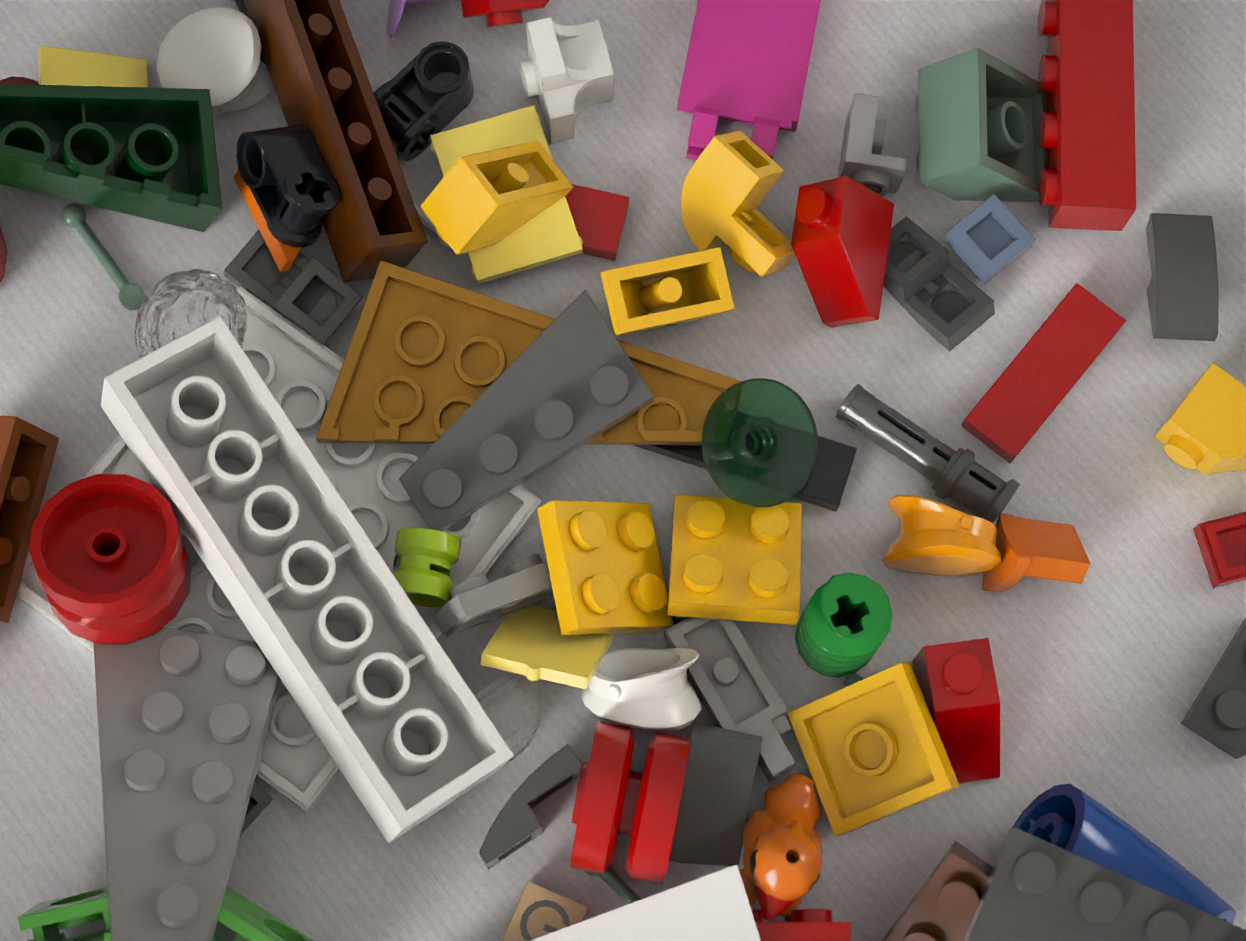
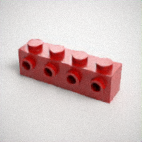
M1042 0L1038 14L1039 36H1047V55H1042L1040 60L1038 88L1040 92H1048V111H1043L1040 117L1038 142L1040 148L1048 149V169L1043 168L1041 171L1039 203L1041 206H1048V228L1122 231L1136 210L1133 0Z

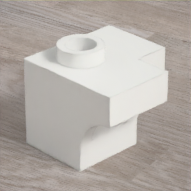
M551 17L527 22L528 60L519 61L527 97L538 95L551 144L573 139L574 123L584 109L594 104L613 100L614 71L600 22L595 20L578 25H559L554 23Z

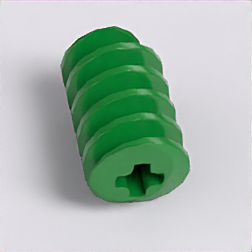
M849 572L833 575L828 582L817 588L797 624L795 635L798 653L806 665L821 675L836 678L855 674L865 667L890 631L893 614L889 597L878 583L867 576Z

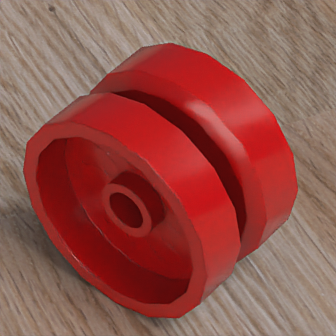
M96 474L69 483L46 501L32 524L29 552L43 590L46 592L54 615L76 636L96 644H129L152 636L177 616L189 594L192 568L170 502L150 483L126 474Z
M598 721L589 763L583 762L577 788L571 822L572 824H577L570 867L603 874L612 865L617 834L630 835L625 864L629 878L663 885L677 822L690 738L657 732L648 742L643 772L630 770L635 736L631 727Z

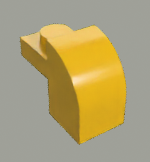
M741 130L714 136L693 164L682 188L681 214L685 229L699 251L727 245L730 247V256L740 267L751 273H758L763 277L786 268L795 257L791 240L756 209L783 174L784 170Z

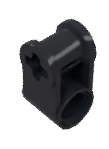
M445 41L431 43L423 48L392 80L384 83L374 92L389 137L397 145L396 153L404 161H411L424 152L431 144L430 135L440 133L472 101L474 87L468 57L462 48L454 43ZM442 72H452L459 76L454 83L448 86L441 87L430 83L434 76Z
M303 124L242 133L236 145L237 166L242 179L249 186L266 220L269 231L277 240L291 247L305 248L312 245L321 234L323 226L321 219L323 215L330 213L336 207L340 197L338 183L330 174L318 150L313 133Z

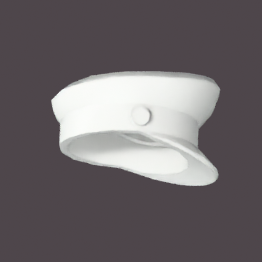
M212 7L184 17L170 29L160 45L156 68L162 87L209 89L213 116L253 106L263 100L274 87L266 64L260 60L261 42L257 27L244 13L233 8Z
M622 648L608 651L594 673L587 689L582 690L581 697L583 703L598 717L623 726L658 731L680 730L690 725L701 711V703L693 687L687 681V669L700 655L691 648Z

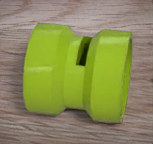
M402 528L397 531L395 553L399 556L400 560L398 570L393 575L413 605L443 607L452 599L449 590L455 584L450 578L451 566L459 561L461 539L447 532L425 528Z

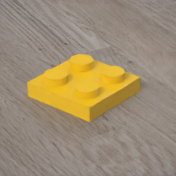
M675 494L667 616L797 625L800 614L802 503Z
M553 500L537 508L561 635L658 633L674 626L672 616H667L668 593L649 503Z
M910 663L894 665L787 713L835 836L845 835L960 787Z

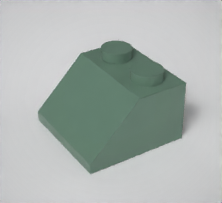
M979 48L919 68L918 96L916 98V110L919 119V152L916 158L919 183L954 200L986 201L995 194L1001 202L1039 203V180L1042 169H1048V149L1039 147L1038 131L1041 114L1043 111H1048V92H1040L1038 81Z

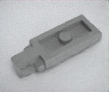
M539 554L530 555L504 569L505 577L488 582L485 574H479L453 586L449 590L452 599L433 614L442 636H452L553 597L547 561L543 562Z
M689 617L665 630L664 636L671 648H691L699 653V658L687 669V676L716 726L763 737L758 764L769 782L791 771L796 762L781 738L782 735L790 732L792 729L785 717L788 710L734 620Z

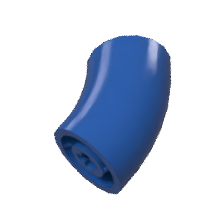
M1070 783L1055 785L1038 795L1022 811L1012 828H1018L1233 924L1236 911L1228 903L1135 828Z

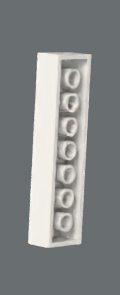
M220 316L104 378L101 407L152 485L170 502L177 523L388 844L497 773L514 757Z

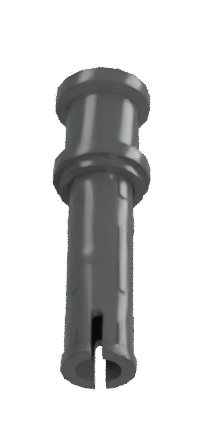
M857 384L851 390L835 416L932 481L934 484L931 489L936 491L935 495L942 500L950 497L976 516L993 524L1020 486V483L1014 479L1005 482L975 461V453L970 449L964 450L960 447L955 451L913 421L869 393L860 384Z

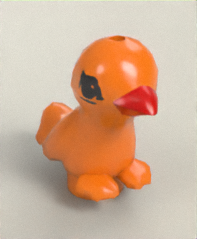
M794 773L785 778L778 786L768 788L764 792L765 809L754 811L747 820L743 831L742 843L745 849L743 854L744 868L740 869L739 872L750 907L758 899L763 918L766 921H771L778 915L785 917L791 910L797 908L801 904V897L806 895L815 885L821 872L823 863L822 837L816 832L814 826L822 816V809L818 803L813 780L802 774Z

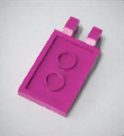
M698 0L677 106L679 111L693 113L686 154L687 159L697 160L715 136L718 118L754 125L751 141L773 160L778 129L789 132H796L821 0Z

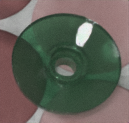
M748 379L728 387L713 402L703 425L702 453L709 475L725 495L746 506L771 507L784 503L794 497L808 482L817 460L818 433L810 409L793 389L772 379ZM747 433H750L755 440V448L750 455L745 444Z

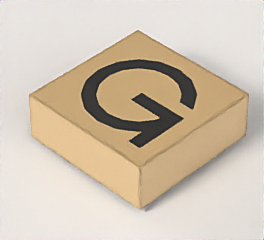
M527 881L502 941H530L582 922L589 907Z

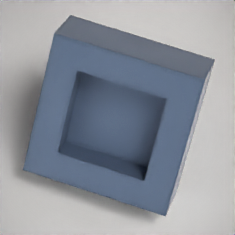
M995 194L949 229L944 238L947 244L985 285L1027 252L1036 240Z

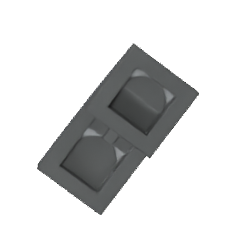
M1151 213L1146 226V237L1152 272L1147 289V298L1153 338L1215 341L1218 335L1219 290L1212 216Z
M907 216L891 228L883 286L931 336L950 352L995 314L994 300L950 264L949 250Z
M259 229L224 270V276L236 286H241L322 345L329 340L363 298L361 294L347 283H344L342 279L313 257L310 261L300 252H298L289 271L280 272Z
M569 744L540 765L513 793L499 812L479 851V855L488 870L543 833V826L532 811V808L580 776L582 763Z

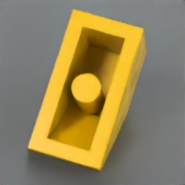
M536 140L460 157L420 207L434 224L439 237L450 245L456 255L497 244L565 197L572 190L573 186Z
M721 247L600 272L615 335L671 327L707 319L735 309Z
M1212 363L1193 384L1155 434L1154 438L1164 444L1166 454L1173 461L1187 469L1196 468L1205 475L1246 470V386Z

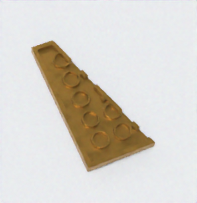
M380 260L316 440L318 443L433 444L555 319ZM618 340L653 394L654 401L584 445L722 446L743 382Z

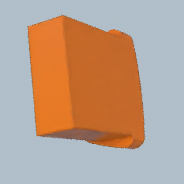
M999 514L995 527L997 528L996 548L1000 551L1001 562L991 570L983 572L982 589L984 591L999 593L1008 591L1023 576L1082 584L1091 563L1074 525Z

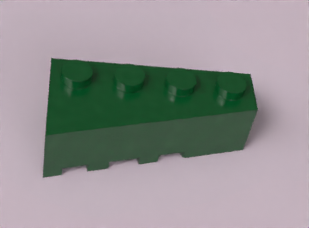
M0 84V184L204 232L222 210L210 90Z

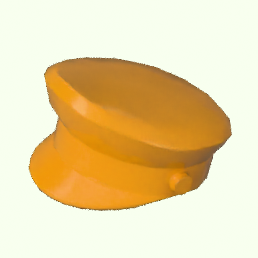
M897 495L888 501L890 510L900 522L898 537L890 544L882 558L886 568L900 572L927 575L966 576L989 571L1001 562L1000 551L996 548L997 528L993 523L924 497Z

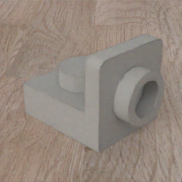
M855 93L846 117L838 178L848 176L880 196L888 192L896 193L906 174L907 160L881 155L886 133V121L876 119L879 96Z

